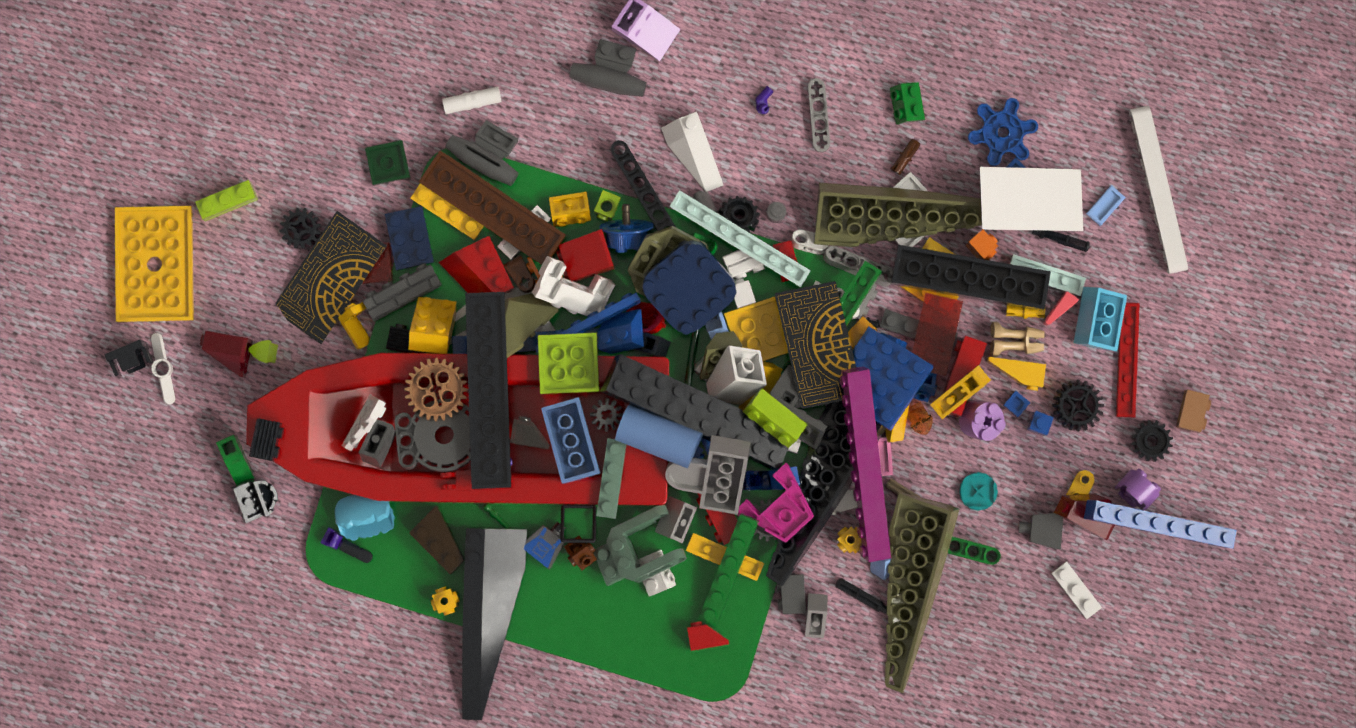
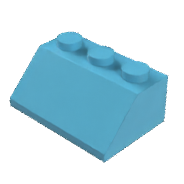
M1083 287L1073 343L1117 352L1127 295L1097 287Z

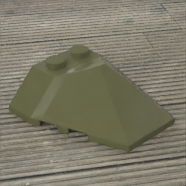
M533 293L505 299L507 358L519 351L524 346L523 342L529 336L532 338L536 334L535 330L540 325L544 326L558 312V308L552 306L550 302L536 298Z

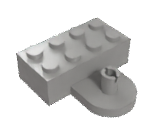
M712 435L707 460L693 458L688 469L669 462L666 467V480L672 487L678 490L701 494L699 506L701 509L738 515L750 442Z

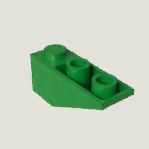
M232 435L216 442L236 485L255 478L237 435Z

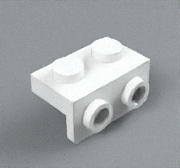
M662 550L640 558L638 559L640 566L664 554ZM670 569L643 581L649 597L676 586L674 575Z

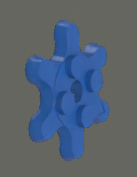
M1015 98L1008 99L1004 109L1000 112L993 111L988 104H981L977 108V114L983 119L984 126L980 130L971 131L968 135V140L973 145L984 143L989 147L990 152L987 161L991 166L999 165L1003 154L1007 152L1013 153L1021 161L1029 157V150L1023 144V137L1026 134L1035 133L1038 130V123L1033 119L1022 121L1018 118L1019 102ZM1001 127L1006 128L1008 136L1004 138L999 137L998 129Z

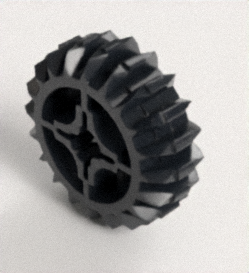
M1076 380L1075 386L1072 381H1069V388L1065 384L1061 385L1064 391L1058 389L1056 392L1060 397H1053V400L1058 401V404H1052L1053 408L1058 407V410L1054 411L1053 415L1060 414L1056 421L1059 422L1063 419L1062 427L1070 424L1068 427L1070 431L1076 426V431L1079 432L1081 425L1083 430L1086 431L1088 430L1087 423L1090 427H1094L1095 425L1092 420L1100 421L1096 414L1103 415V412L1098 410V408L1104 407V404H1098V401L1103 400V397L1097 398L1096 394L1100 391L1095 390L1093 392V384L1087 388V381H1084L1082 386H1080V380ZM1072 390L1084 391L1078 399L1068 395ZM1088 396H1090L1093 401L1092 412L1086 406ZM1064 400L1070 405L1068 415L1065 414L1063 409ZM1074 401H1076V403L1081 401L1080 406L1083 410L1077 409L1076 411H1074L1076 407ZM1077 413H1082L1089 417L1084 421L1072 420Z

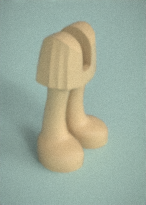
M997 321L992 322V338H1019L1022 341L1006 342L992 340L990 356L998 357L1005 350H1022L1025 354L1044 351V344L1029 343V338H1044L1045 331L1033 327H1026L1025 330H1011L1002 327Z

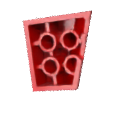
M490 236L468 245L438 262L467 293L505 292L507 294L515 290Z

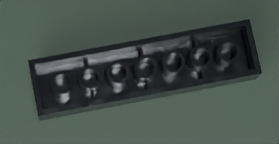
M898 245L890 284L1043 311L1045 309L1051 271Z

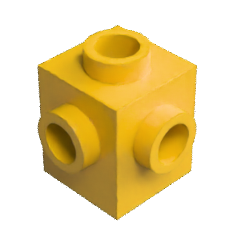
M852 526L849 528L843 527L837 533L839 536L836 539L839 542L837 546L843 553L847 551L850 554L853 551L856 554L860 550V546H862L857 527L854 529ZM849 536L854 537V542L852 544L848 543L847 538Z
M446 586L435 590L436 594L432 595L433 600H430L433 610H438V613L443 612L444 616L455 612L454 608L458 607L457 602H460L457 592H453L452 588L447 590ZM443 597L448 599V603L446 605H443L441 603V599Z

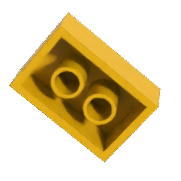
M418 297L409 332V350L447 354L456 320L457 302Z

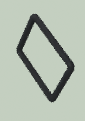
M562 505L560 541L563 543H594L596 541V506ZM565 508L593 509L592 539H564Z

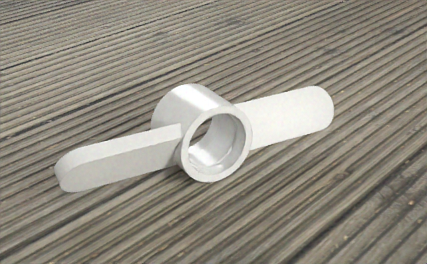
M154 333L151 336L155 361L151 369L152 373L159 378L164 403L170 405L175 402L171 380L173 366L166 358L162 335ZM160 362H166L169 366L167 374L163 376L156 372V366Z

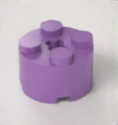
M971 400L966 403L962 417H959V425L964 434L984 441L996 438L1006 426L1001 408L996 403L982 400Z
M1140 468L1137 470L1131 469L1118 482L1115 489H1120L1118 494L1131 507L1135 508L1137 506L1141 508L1140 510L1146 511L1159 497L1161 488L1155 482L1151 483L1146 478V473Z

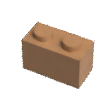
M1188 389L1184 390L1176 428L1196 433L1204 430L1207 424L1205 414L1206 411L1210 410L1211 406L1210 395Z

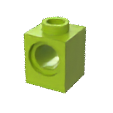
M603 190L594 210L597 218L606 222L608 219L613 220L621 197ZM603 203H611L612 209L609 212L603 211L601 209Z

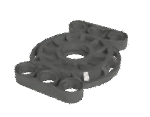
M444 399V401L450 402L452 399ZM434 401L425 404V406H432L434 404ZM464 404L462 410L458 409L459 413L454 410L452 411L453 418L447 414L445 415V421L439 416L437 422H435L434 416L428 421L426 419L427 414L422 418L419 417L420 410L413 417L407 413L398 414L395 418V432L400 465L404 469L410 470L419 462L424 467L437 472H450L467 465L471 461L469 416L466 415L467 411L469 412V407ZM403 417L409 419V424L406 427H401L398 424L399 420ZM443 426L450 427L454 433L452 441L447 444H440L435 439L437 429ZM404 436L411 438V443L408 446H403L400 443ZM406 455L413 457V462L410 465L403 464V458ZM468 456V458H467L464 462L458 464L459 462L463 461V460ZM430 462L431 464L437 465V467L430 466L426 463ZM451 465H454L453 467L442 468L443 466H451Z

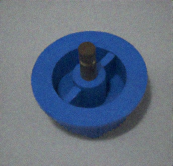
M623 204L622 219L602 223L600 230L602 229L603 232H606L607 246L615 248L616 252L624 253L627 252V249L638 251L647 235V231L653 229V223L645 220L630 219V205Z

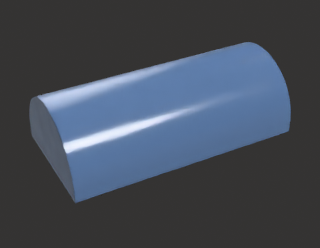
M580 398L541 408L562 484L600 474Z
M628 405L618 426L615 440L688 469L701 442L703 433L635 406Z

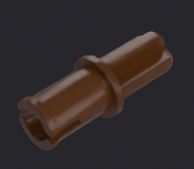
M911 139L905 149L899 152L900 156L890 169L901 175L907 164L912 162L911 158L920 147V143L915 139Z

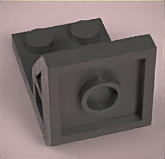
M788 365L770 392V395L808 424L798 439L817 449L827 426L821 420L814 419L807 415L804 410L795 407L799 401V395L792 366Z

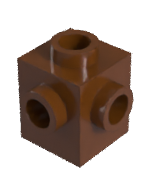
M568 543L564 546L570 555L567 557L574 567L578 565L581 570H584L597 560L593 554L596 550L591 543Z

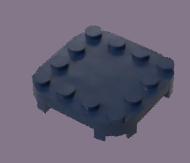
M684 240L679 243L677 248L653 268L646 271L642 282L643 292L647 299L673 328L686 335L697 331L733 301L737 293L733 276L706 248L705 244L701 241Z

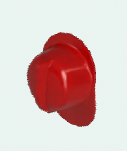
M641 302L626 311L641 309L643 332L655 334L662 328H666L665 318L650 303Z

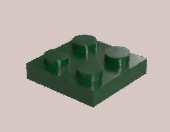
M403 140L365 148L373 186L411 178Z

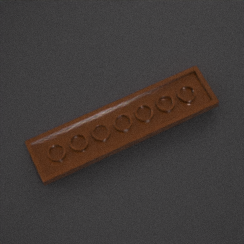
M441 150L419 180V183L541 265L547 256L552 258L566 237V234Z

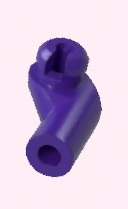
M768 86L755 98L756 110L760 114H767L769 112L767 99L774 92Z

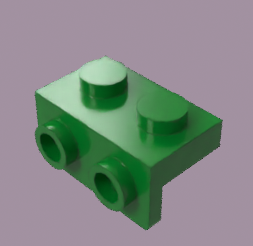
M919 82L898 84L890 88V98L892 100L896 125L925 120Z

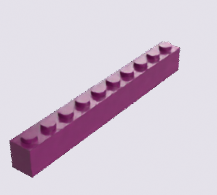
M864 366L841 370L840 384L844 389L842 402L844 407H846L844 420L849 432L846 434V438L851 449L849 461L853 466L851 479L855 483L853 497L857 501L855 514L860 526L857 528L858 536L862 543L860 554L868 562L890 559L891 552L870 369Z

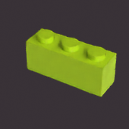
M246 180L195 201L201 218L206 222L258 200L252 182Z
M762 388L753 396L743 411L751 420L759 424L766 432L770 433L788 448L798 440L808 425Z

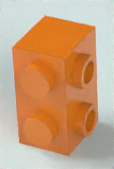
M982 229L965 246L976 258L990 260L997 253L995 249L998 247L996 244L998 241L991 233L988 235Z

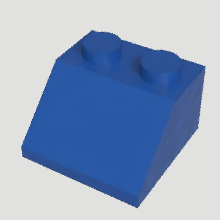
M641 309L621 313L602 323L598 330L599 350L614 354L644 347Z

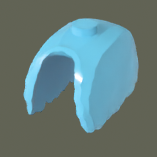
M350 495L340 499L335 507V522L338 524L340 534L351 541H355L359 537L371 538L373 535L377 536L380 532L385 534L394 528L395 516L389 501H376L357 495Z

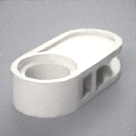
M796 230L791 238L794 248L817 255L824 254L829 245L814 244L815 233L806 230ZM803 237L805 242L800 243L795 238Z

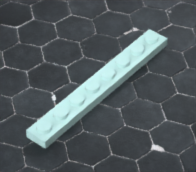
M680 190L670 205L677 212L800 287L811 272V270Z

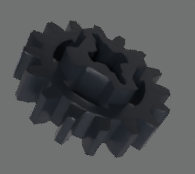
M296 208V213L289 210L290 216L284 215L283 217L286 221L280 222L284 229L279 231L280 233H285L282 239H288L287 245L289 246L294 243L295 249L301 245V248L304 250L306 244L312 247L311 242L318 240L316 235H321V232L317 231V229L321 228L322 225L316 223L319 221V218H313V211L307 214L306 208L302 212L299 208ZM299 216L298 220H296L295 222H291L294 218ZM307 218L311 220L313 228L308 226ZM302 224L307 230H301L299 233L294 227H300ZM288 229L293 231L294 239L289 235ZM311 235L308 239L302 241L303 237Z

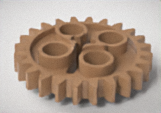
M435 358L434 363L428 359L427 365L420 362L421 368L418 369L414 366L413 368L416 373H409L412 380L405 381L410 385V387L404 388L405 391L410 392L405 398L412 400L408 405H415L413 412L415 413L420 410L419 417L421 418L427 414L426 419L428 421L432 416H434L435 422L438 421L439 416L445 421V415L447 414L453 418L452 411L454 410L459 413L457 406L464 407L461 399H467L463 392H468V389L463 388V385H466L468 382L461 380L465 374H457L460 368L452 369L453 362L447 366L446 359H443L442 363H439L438 358ZM431 373L435 374L436 385L439 388H441V390H439V396L442 402L441 407H439L436 393L432 392V390L434 389V384L431 378ZM441 373L448 374L449 379L447 382H439V375ZM422 378L429 379L430 384L428 387H420V380ZM446 392L453 393L452 401H444L443 396ZM430 396L433 397L434 404L431 407H426L424 404L425 399Z

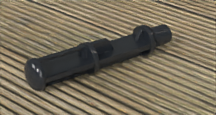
M1032 230V234L1039 236L1040 239L1048 238L1057 241L1058 244L1087 252L1090 248L1089 241L1051 230Z
M843 578L837 580L836 588L875 611H880L887 615V606L882 601Z

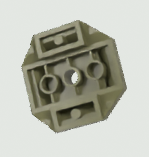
M674 226L646 235L628 267V272L636 292L645 296L642 283L644 274L677 248L679 243L684 240L697 242L701 240ZM701 241L703 244L706 245V248L708 249L707 243Z

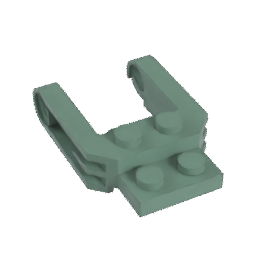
M666 505L656 506L611 528L607 543L595 549L596 551L593 553L597 558L596 561L607 586L624 578L640 583L687 559L684 550L680 548L640 566L632 542L628 538V536L656 523V520L669 515Z

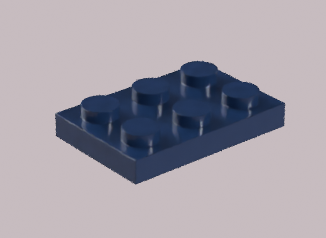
M420 206L385 214L396 270L417 267L425 263H434L423 207Z

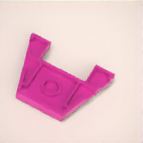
M785 463L772 476L786 491L762 513L746 499L739 506L738 516L743 513L759 520L758 525L764 528V531L787 542L814 515L789 465Z

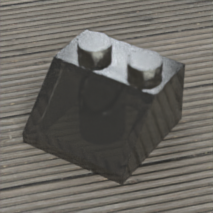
M519 416L518 420L514 419L510 439L511 444L551 450V445L536 424L531 422V418Z

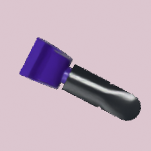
M328 527L321 544L336 550L340 547V551L364 563L371 562L373 559L371 552L362 547L360 548V546L346 539L343 541V535Z

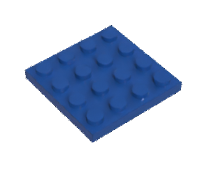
M868 327L852 351L856 367L864 366L870 369L875 422L891 431L934 367L909 350Z

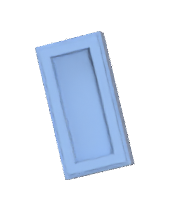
M1111 185L1086 215L1101 226L1126 197Z

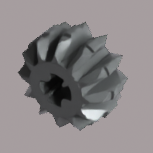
M609 398L605 399V405L602 404L601 400H598V404L601 407L592 406L597 411V413H590V416L597 417L592 421V424L600 422L597 426L599 430L604 424L605 432L609 430L608 425H611L612 429L615 430L616 427L613 423L620 424V420L616 418L623 416V413L616 412L621 410L622 407L618 406L614 409L616 401L614 400L609 405ZM608 410H610V415H612V418H607L606 420H603L602 417L604 416L601 415L602 412H607Z

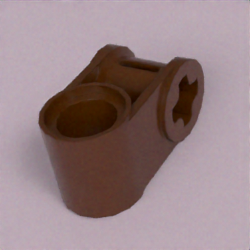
M521 255L504 264L510 277L522 292L529 293L533 291L535 281ZM524 279L530 281L528 283L529 286L527 288L525 286H521L523 285Z

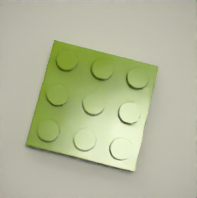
M597 333L538 335L540 394L599 392Z

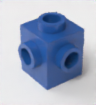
M930 372L914 396V399L928 402L930 397L935 395L937 385H935L937 374Z

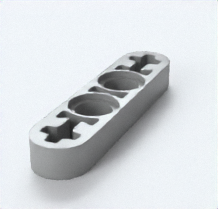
M815 78L808 84L812 142L814 149L817 152L823 153L830 147L826 90L824 82L819 78ZM815 82L822 86L818 92L819 96L823 95V98L816 97L812 99L811 95L815 96V89H811V86H814ZM816 101L822 102L823 110L815 111L813 103ZM817 120L824 121L825 128L823 130L815 128L814 123ZM826 132L827 136L823 135V142H827V145H824V149H820V146L816 145L819 142V135L815 136V133L822 134Z
M837 246L828 247L824 253L823 258L827 264L854 275L857 274L863 263L867 261L882 271L875 283L885 287L891 285L893 270L887 266ZM831 253L835 254V258H831ZM846 259H852L855 262V266L847 265ZM884 274L888 275L887 280L884 279Z

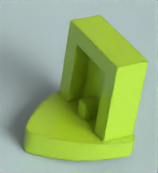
M264 340L255 343L248 350L257 360L263 363H275L278 344H274L270 340Z

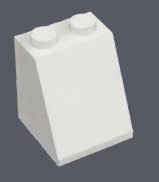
M729 345L706 383L708 394L729 404L742 405L761 388H764L767 383L761 351Z

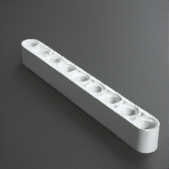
M1149 105L1129 109V115H1132L1133 120L1131 122L1133 132L1137 136V149L1142 157L1140 159L1142 170H1145L1146 177H1144L1146 186L1151 195L1149 196L1151 207L1154 208L1155 212L1153 216L1155 224L1159 229L1158 237L1160 245L1162 244L1164 249L1162 251L1163 258L1168 266L1167 273L1172 274L1188 270L1187 259Z

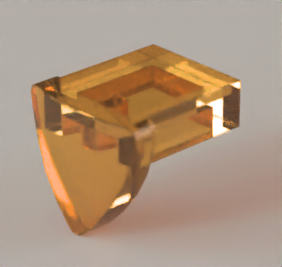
M920 401L909 407L907 418L915 432L927 435L932 427L933 417L927 413Z

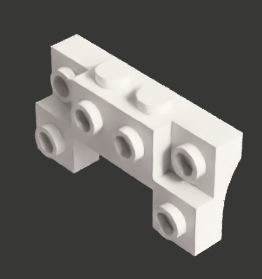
M549 256L546 257L538 272L540 278L532 291L536 298L550 302L556 308H566L572 314L580 313L588 316L594 311L599 313L605 309L608 298L615 287L612 280L595 274L589 287L562 278L567 267L564 262Z

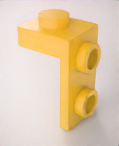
M363 302L357 305L352 303L344 308L345 312L338 319L356 349L359 350L368 346L370 337L357 318L367 308Z

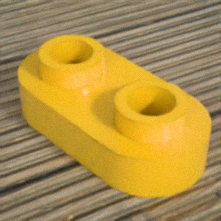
M1087 470L1078 472L1066 495H1074L1075 493L1079 495L1089 494L1094 484L1093 474ZM1083 476H1086L1088 478V482L1086 484L1082 482Z

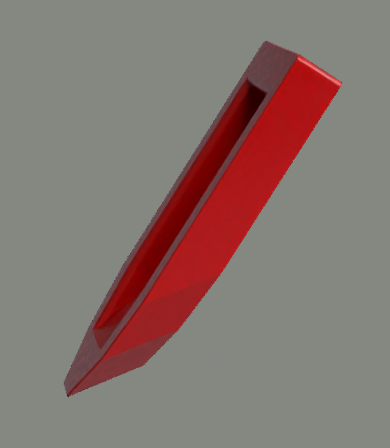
M377 353L306 370L248 404L246 445L251 447L257 418L282 423L281 427H284L283 438L278 441L280 453L279 457L274 460L276 464L305 482L376 501L598 505L607 438L615 439L619 424L613 423L616 427L615 430L612 429L611 425H608V432H605L604 424L600 430L597 429L600 422L592 424V421L597 418L590 416L592 412L597 413L592 406L595 405L600 408L598 400H601L602 404L605 405V399L609 398V405L614 400L616 401L614 409L618 406L622 407L616 413L624 414L629 404L600 392L615 356H598L599 392L540 394L539 355H511L507 358L510 458L513 461L511 466V488L456 491V489L441 490L440 485H456V477L442 478L440 473L447 472L430 470L417 462L413 469H404L398 460L396 436L381 468L363 462L359 455L360 448L368 433L362 437L358 446L353 448L352 451L344 448L342 444L369 395L386 403L384 406L386 410L383 416L377 419L392 424L395 429V418L398 414L407 413L411 417L415 414L413 412L415 405H408L412 400L405 398L410 392L404 390V388L410 387L405 382L406 380H412L409 373H416L413 367L415 366L420 369V362L427 365L428 359L432 363L435 362V358L439 359V363L446 359V365L448 366L453 362L452 369L459 367L460 370L457 374L464 373L465 376L461 380L468 382L467 354ZM626 356L669 376V360L666 357ZM431 373L434 384L432 392L436 393L438 400L440 399L439 390L441 388L436 385L435 374ZM447 373L439 375L440 383L448 381L449 376ZM428 378L420 380V387L426 388L429 386L430 381ZM468 383L463 385V388L468 389ZM446 392L443 399L453 400V393ZM463 392L467 399H461V402L469 407V393ZM431 396L427 397L424 404L434 401V398ZM579 397L600 474L562 484L541 408ZM459 405L457 406L458 409H463V407ZM603 411L601 415H603L604 417H602V419H611V411ZM406 417L401 418L398 423L399 426L406 427L409 424V419ZM447 426L440 427L435 433V439L440 444L449 443L454 436L453 430ZM404 436L401 439V445L408 446L411 443V438ZM626 445L618 505H665L668 498V482L665 477L668 461ZM406 455L403 458V464L410 465L413 462L411 455ZM467 456L463 461L459 462L458 464L464 462V461L468 458V456ZM471 461L460 469L450 472L471 470ZM430 462L426 463L430 466L437 467V465L431 464ZM451 465V466H443L442 468H449V467H453L454 465Z

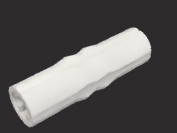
M499 87L475 90L470 93L442 99L445 114L502 102Z

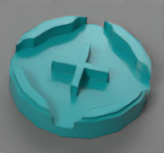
M980 472L971 473L965 477L959 489L960 499L964 505L977 511L989 508L995 502L998 493L995 481L989 475Z

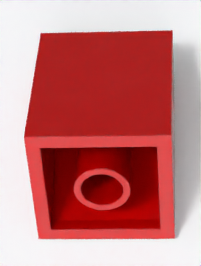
M602 229L560 244V250L556 251L559 261H564V264L567 266L563 273L565 279L573 282L614 270Z

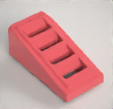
M1068 291L1064 292L1043 324L1046 326L1050 325L1075 305L1079 299Z

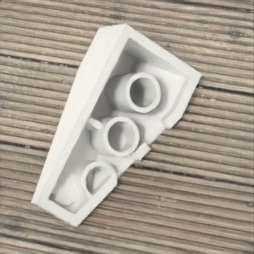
M697 112L681 117L661 128L668 147L705 192L724 186Z

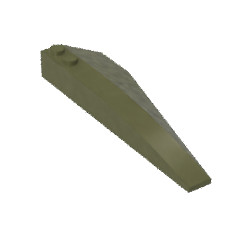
M819 182L814 244L855 247L859 246V244H875L877 241L883 240L894 241L896 238L905 237L907 239L933 235L942 231L952 232L955 229L961 228L972 229L974 226L982 225L981 198L900 188Z
M899 493L889 528L892 559L888 565V624L886 625L888 638L886 644L887 661L885 662V685L887 688L900 693H904L928 622L960 510L957 507L942 502ZM890 676H892L895 685L889 684Z

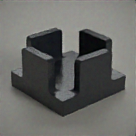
M137 340L104 354L115 377L122 376L117 363L121 371H127L129 374L145 368L146 364L141 355L142 352L147 363L151 364L154 362L149 352L148 344L143 340Z

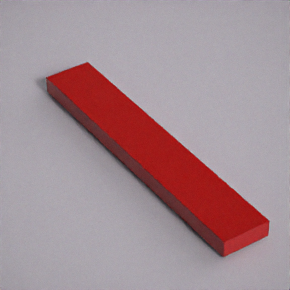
M1126 302L1118 344L1116 417H1136L1140 303Z

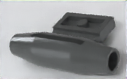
M602 39L599 40L595 53L596 65L572 63L569 74L570 78L589 87L619 95L643 97L647 82L627 73L632 68L636 48Z
M487 120L477 132L475 143L452 135L446 143L445 148L459 160L493 180L512 186L519 173L503 160V158L510 155L518 143V138Z

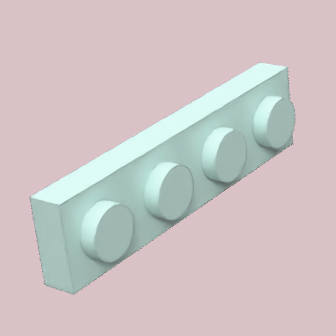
M1015 254L1012 255L1010 262L1012 265L1051 271L1048 287L1081 296L1086 281L1085 277Z

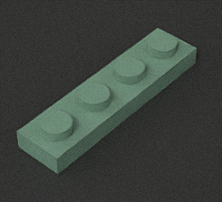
M607 438L596 514L599 517L616 519L626 452V444L615 439Z

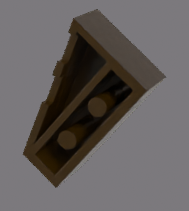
M439 506L432 509L409 532L449 574H452L465 561Z

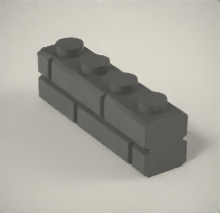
M422 264L416 268L417 272L411 275L409 272L399 277L400 281L394 284L391 281L382 286L383 290L377 293L374 290L366 294V299L362 301L373 321L376 322L417 300L418 297H423L441 287L442 284L432 265Z

